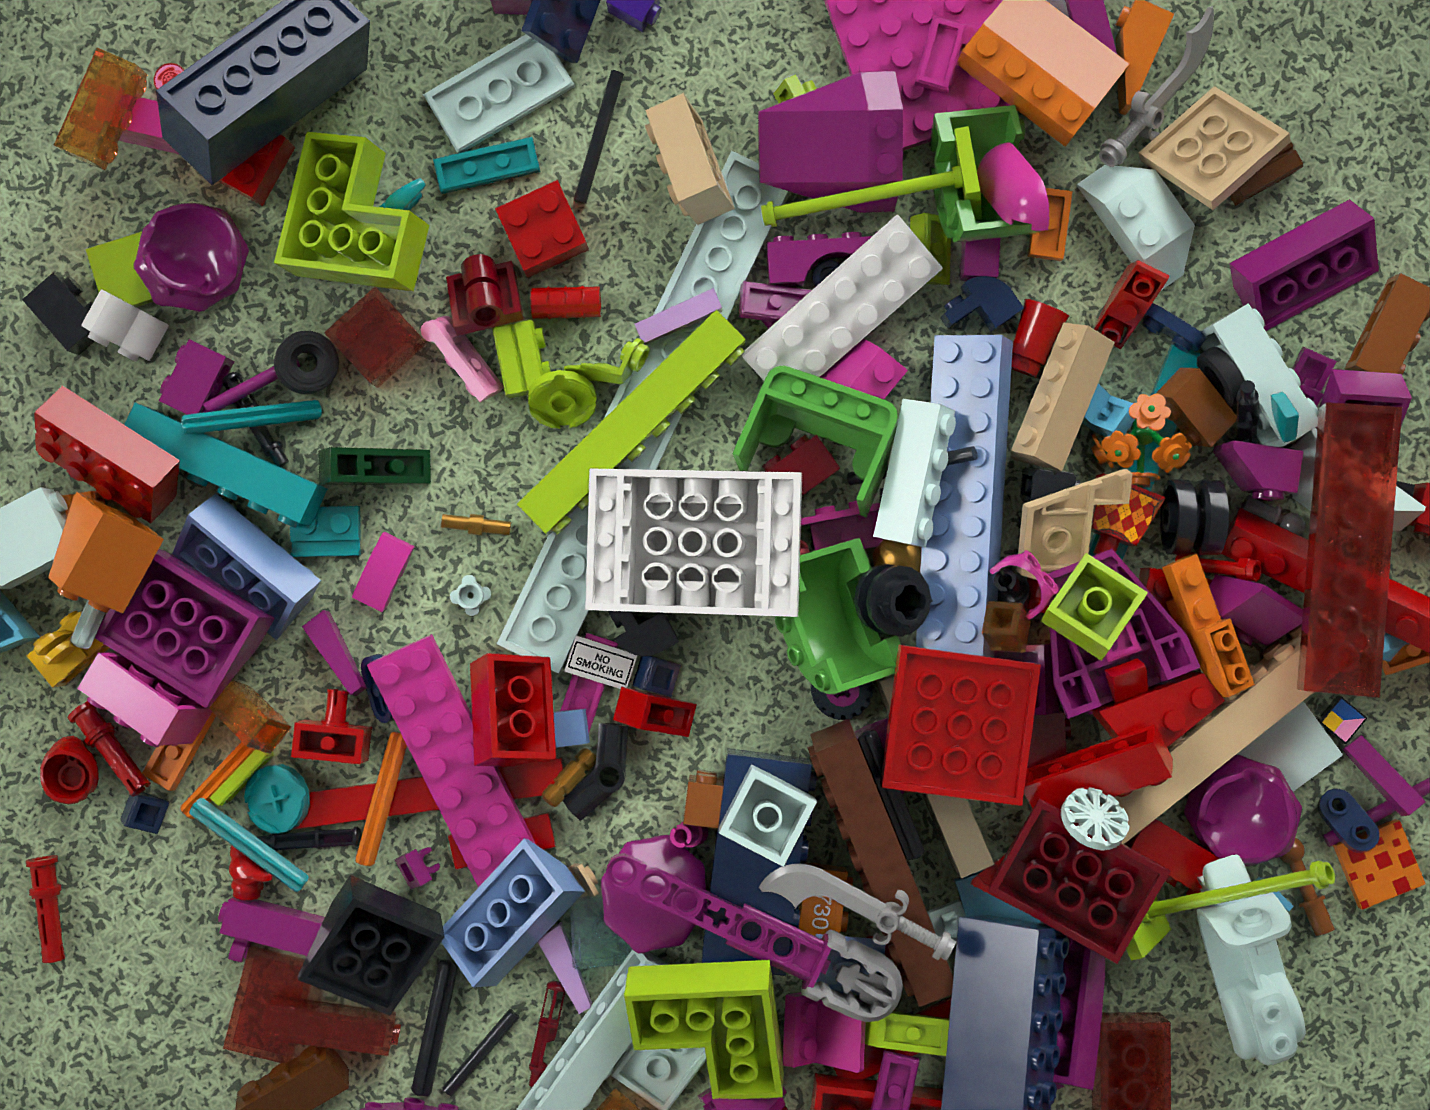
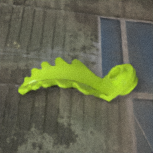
M636 338L633 342L628 341L623 347L620 354V360H622L620 367L607 363H581L580 365H567L563 369L581 374L589 381L623 384L632 375L633 370L638 372L644 366L650 352V347L644 345V340Z

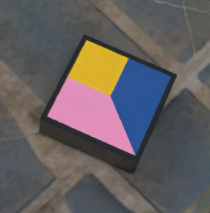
M1336 696L1317 720L1333 737L1342 744H1347L1367 720V717L1342 696Z

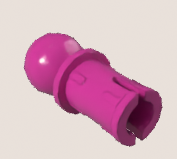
M683 822L670 832L671 842L674 846L681 848L701 845L708 837L707 827L683 824Z

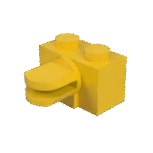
M75 610L65 616L60 621L62 626L57 631L46 633L33 643L34 649L26 655L52 688L65 686L92 664L98 653H105L110 649V647L95 638L89 649L79 648L71 643L70 638L82 611L78 612Z

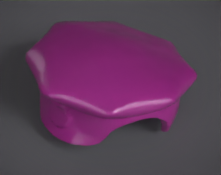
M180 203L156 212L149 224L143 228L133 266L157 305L204 312L217 302L235 294L239 290L249 248L232 217L225 210L200 203Z
M1239 754L1232 757L1192 789L1184 808V815L1194 830L1202 848L1216 855L1219 859L1231 855H1239L1245 867L1265 863L1288 853L1294 845L1302 812V805L1294 795L1279 768L1254 761Z
M670 835L629 841L624 844L618 853L629 854L646 862V868L657 867L706 890L704 864L685 847L674 846L670 840ZM618 861L612 867V874L618 880L628 879L633 872L631 864L626 861ZM606 872L601 878L604 922L633 951L640 954L684 944L696 924L643 900L636 890L632 895L615 887L609 882ZM651 876L644 884V889L650 895H659L665 888V882L658 876ZM685 891L679 894L676 903L682 910H691L697 903V897L694 893ZM707 899L703 900L702 910L696 917L702 918L703 911L707 913Z

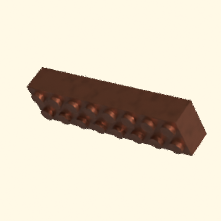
M844 720L810 734L813 745L807 748L811 762L818 777L825 775V777L820 779L825 796L831 809L838 807L833 810L843 840H847L849 854L856 871L859 872L865 893L883 903L895 902L903 906L902 901L895 898L897 890L904 891L909 897V904L902 916L936 935L850 720ZM896 929L887 944L893 962L900 971L907 996L915 995L919 1007L952 995L953 975L948 962L942 958L936 960L932 957L933 948Z

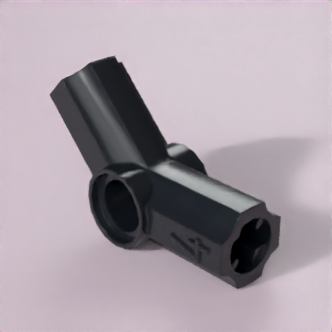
M599 723L596 768L579 782L569 794L564 795L563 799L568 810L579 821H582L624 784L629 725ZM606 767L615 768L619 773V781L615 784L605 783L601 778L602 769Z

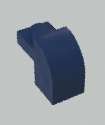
M980 276L964 282L960 288L967 298L963 299L960 294L944 305L946 312L940 319L949 329L976 310L990 332H992L1021 312L1024 307L1011 288L1003 281L993 277Z

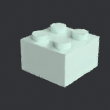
M751 764L719 826V834L784 867L817 801L814 796Z

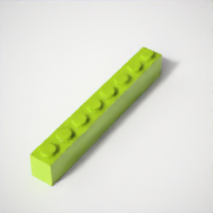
M716 309L533 487L517 505L545 534L550 535L554 531L558 535L571 523L572 520L568 516L577 507L584 510L588 506L589 470L618 469L627 459L631 462L636 460L645 451L646 447L643 443L652 434L658 438L671 425L668 419L676 411L682 414L695 402L696 399L692 396L701 387L705 390L711 387L720 377L717 371L726 362L732 366L745 353L742 347L745 345L746 339Z

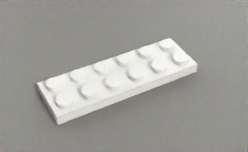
M896 215L744 350L745 353L742 357L763 380H765L769 371L777 366H789L820 377L941 271L943 267L901 217Z

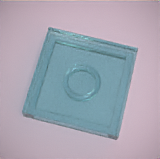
M602 895L579 897L571 906L572 967L574 969L622 965L632 949L621 937L606 926Z

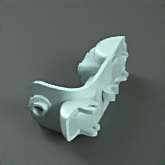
M1231 855L1206 864L1203 868V876L1197 877L1199 884L1202 886L1201 892L1251 882L1246 867L1239 855ZM1274 893L1198 908L1197 919L1235 1053L1244 1060L1255 1057L1260 1063L1267 1066L1289 1060L1296 1053L1297 1043L1301 1042L1306 1034L1303 1013L1295 992L1286 978L1276 939L1288 934L1292 927L1289 913Z

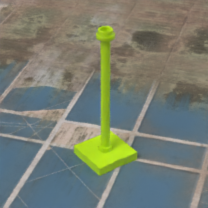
M969 127L954 129L958 166L952 167V171L775 207L773 201H768L767 205L761 206L764 225L777 227V220L951 185H955V188L962 187L964 200H970L975 221L981 220V194Z
M1318 860L1312 862L1310 869L1162 901H1158L1156 897L1126 950L1131 961L1144 958L1172 930L1166 914L1312 884L1320 890L1326 889L1335 882L1334 870L1330 863Z

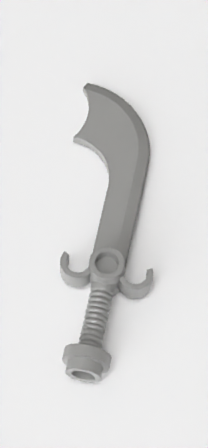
M1213 6L1207 7L1200 22L1192 30L1186 32L1187 40L1183 58L1170 77L1151 97L1149 93L1142 91L1135 93L1129 113L1130 125L1116 140L1107 139L1100 146L1099 157L1104 164L1110 167L1122 164L1127 158L1125 149L1138 134L1140 137L1153 140L1160 134L1153 131L1152 128L1157 129L1161 126L1164 119L1162 108L1196 71L1208 50L1214 27Z
M807 864L782 866L771 872L759 886L762 892H773L785 897L793 904L795 909L803 900L812 896L831 898L875 922L879 930L887 933V936H881L878 933L874 934L872 941L878 945L887 944L897 929L911 938L914 937V939H917V941L924 945L927 944L928 947L933 948L932 957L936 960L942 958L947 961L956 943L955 940L950 938L951 934L944 931L941 937H938V935L903 917L902 915L909 904V897L902 890H897L895 898L901 900L903 906L895 902L883 903L830 873Z

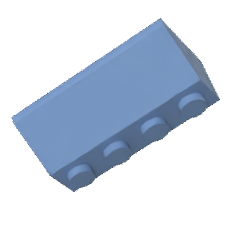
M216 493L188 514L172 552L179 560L274 617L275 619L267 633L275 640L282 635L311 600L321 582L310 569L300 564L282 546L277 545L257 525L248 521L230 503L224 501Z
M524 838L444 924L445 937L441 943L473 988L497 986L585 890L566 865L529 839Z

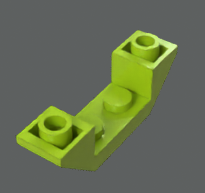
M892 1011L889 1016L879 1021L866 1022L865 1044L879 1048L946 1056L950 1015L948 1018Z

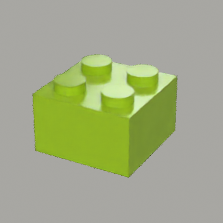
M1085 553L1047 608L1041 622L1102 661L1148 592Z

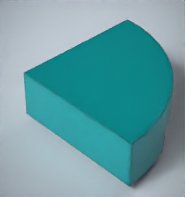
M1284 392L1272 394V413L1281 439L1284 443L1296 440L1299 413Z

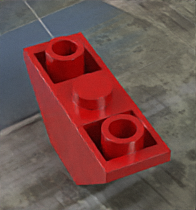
M1139 260L1129 264L1114 286L1094 330L1097 331L1106 318L1101 334L1114 341L1115 347L1122 349L1168 281L1169 275ZM1124 327H1127L1126 333L1120 343Z

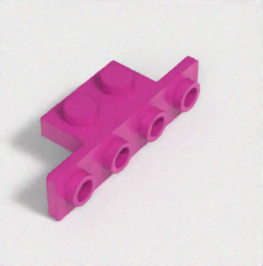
M857 501L849 502V509L836 511L835 506L815 509V516L802 518L801 515V527L810 525L815 551L856 538H860L864 549L877 547L883 540L873 537L880 503L872 504L867 518L860 515Z

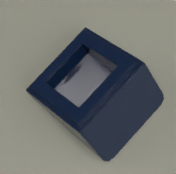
M641 656L632 685L645 691L671 697L681 665L654 656Z
M145 792L134 797L129 795L120 820L125 827L158 834L170 802Z

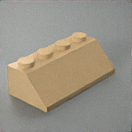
M1063 323L1023 423L1017 433L1016 440L1011 449L1012 459L1059 471L1063 470L1114 346V341L1088 325Z

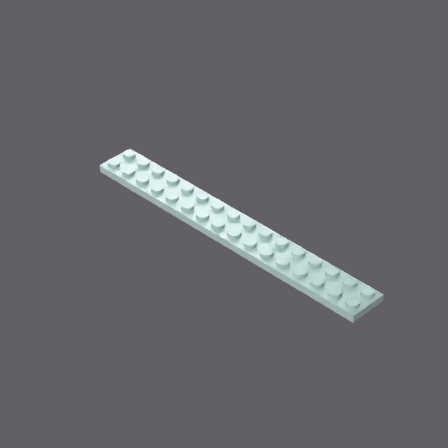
M731 151L721 172L735 209L699 225L696 224L653 315L714 288L722 306L720 314L728 320L739 297L741 284L747 280L772 227L771 225H764L761 206L767 205L768 201H773L774 207L783 204L788 193L786 190L759 182V163ZM705 320L646 344V346L650 347V352L644 366L638 372L633 370L632 375L623 384H620L605 417ZM676 411L668 419L671 425L658 438L652 434L643 443L646 447L645 451L633 462L627 459L618 469L656 470L682 414ZM588 506L584 510L577 507L568 516L572 520L571 523L558 535L554 531L548 535L497 642L498 645L519 655L550 657L551 670L560 673L573 646L575 637L578 635L589 610H585Z

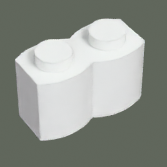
M102 289L81 325L90 331L88 338L105 347L110 342L120 346L117 352L137 362L139 357L150 361L169 327L163 321Z

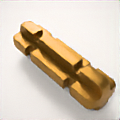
M581 749L575 756L576 760H571L554 779V785L549 784L543 791V799L549 805L557 807L563 801V795L569 794L586 775L584 773L585 770L589 771L596 764V755L589 749Z

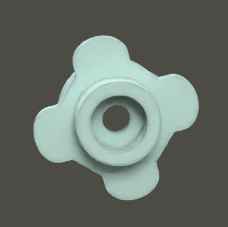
M466 575L462 578V584L459 585L457 590L451 592L450 600L452 603L459 604L465 608L467 615L474 616L479 613L480 605L485 600L490 599L491 590L478 584L474 576ZM469 592L474 594L472 599L467 596Z

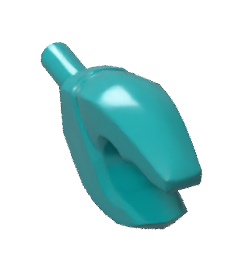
M418 178L392 193L379 207L410 211L421 199V191L426 186L425 182Z

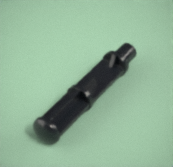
M231 372L222 379V385L225 386L226 390H229V387L233 388L240 384L237 380L238 378L241 383L244 381L239 372ZM252 394L249 397L253 403H251L248 396L238 400L239 403L235 402L238 409L241 408L240 405L242 408L257 407L259 404H257ZM265 425L249 427L262 447L264 454L271 457L275 465L281 467L289 462L282 450V442L274 441Z
M1249 380L1241 383L1240 390L1236 395V441L1257 444L1259 394L1255 389V384Z
M354 826L352 829H316V831L285 834L272 833L267 836L256 837L278 852V850L322 849V847L350 845L358 847L362 832L358 826Z

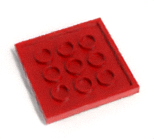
M899 645L880 787L1022 806L1041 664Z

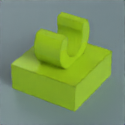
M795 74L784 79L773 95L777 102L781 103L817 88L812 80L801 84Z

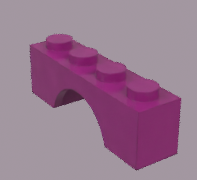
M846 232L841 234V238L828 239L827 234H812L807 236V240L795 241L793 236L774 237L773 242H767L766 248L768 284L785 287H803L806 276L815 265L831 258L848 259L872 236L862 237L861 232Z

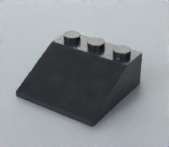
M350 875L328 909L298 974V980L390 1016L444 939L441 914Z

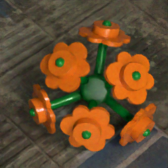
M1141 394L1137 398V403H1133L1128 411L1130 417L1135 419L1131 426V432L1123 435L1121 431L1116 430L1111 436L1105 437L1102 442L1093 434L1092 437L1096 444L1091 449L1094 453L1092 455L1093 459H1097L1101 465L1107 462L1111 469L1114 468L1113 462H1117L1123 468H1129L1133 465L1134 460H1137V472H1131L1133 473L1131 484L1143 488L1150 487V482L1160 480V476H1157L1155 473H1144L1145 445L1154 442L1159 446L1153 451L1152 459L1158 463L1159 468L1169 473L1174 467L1180 469L1187 463L1191 456L1189 450L1192 444L1186 440L1185 435L1182 433L1173 435L1171 439L1169 437L1162 438L1156 431L1163 429L1165 419L1169 418L1171 410L1165 406L1166 400L1161 394H1153L1150 397L1146 394Z

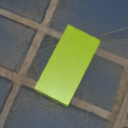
M266 744L257 747L217 789L210 799L218 806L231 802L247 785L254 772L263 768L274 756V752Z

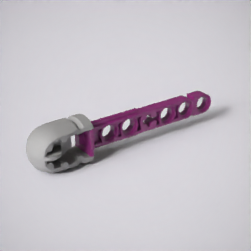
M616 854L608 861L606 874L612 885L632 895L636 890L643 900L727 939L725 944L759 960H770L771 966L802 980L801 995L814 1001L822 999L825 1006L864 1022L879 1021L889 1016L898 1005L903 986L900 971L891 959L855 940L846 941L844 935L830 929L819 939L745 903L743 907L737 906L657 867L646 868V862L629 854ZM618 861H626L633 868L632 875L626 880H618L612 874V867ZM651 876H658L665 882V888L659 895H650L644 889L645 881ZM685 891L692 892L697 897L695 907L687 911L680 909L676 903L679 894ZM708 899L710 901L706 904L707 908L718 912L720 907L725 908L724 913L728 920L726 922L720 920L718 925L713 924V916L704 911L702 918L696 916L702 910L703 900ZM747 922L759 924L761 927L760 936L752 941L744 939L741 935V929ZM780 937H788L793 942L791 952L784 956L776 954L773 950L774 942ZM831 949L838 951L843 958H853L861 962L869 973L867 976L859 972L860 965L857 963L849 967L842 965L835 980L842 984L843 994L830 989L827 983L822 981L816 982L820 972L826 974L831 960L827 959ZM851 989L860 993L859 999L861 1001L855 998L853 992L850 991Z

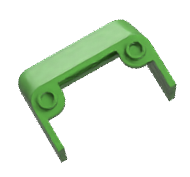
M777 366L767 374L732 454L739 470L747 471L759 443L772 448L781 447L789 441L795 428L855 449L856 453L852 461L853 471L859 479L864 481L856 500L860 515L867 518L887 470L898 423L897 410L887 400L789 366Z

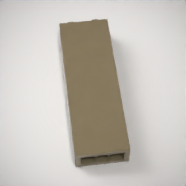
M895 674L874 680L888 715ZM921 793L952 868L961 878L994 865L967 799Z

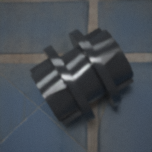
M889 564L878 565L868 570L861 577L856 587L855 598H853L856 613L863 625L874 632L904 636L917 630L924 623L930 610V603L933 602L929 585L922 574L911 567Z

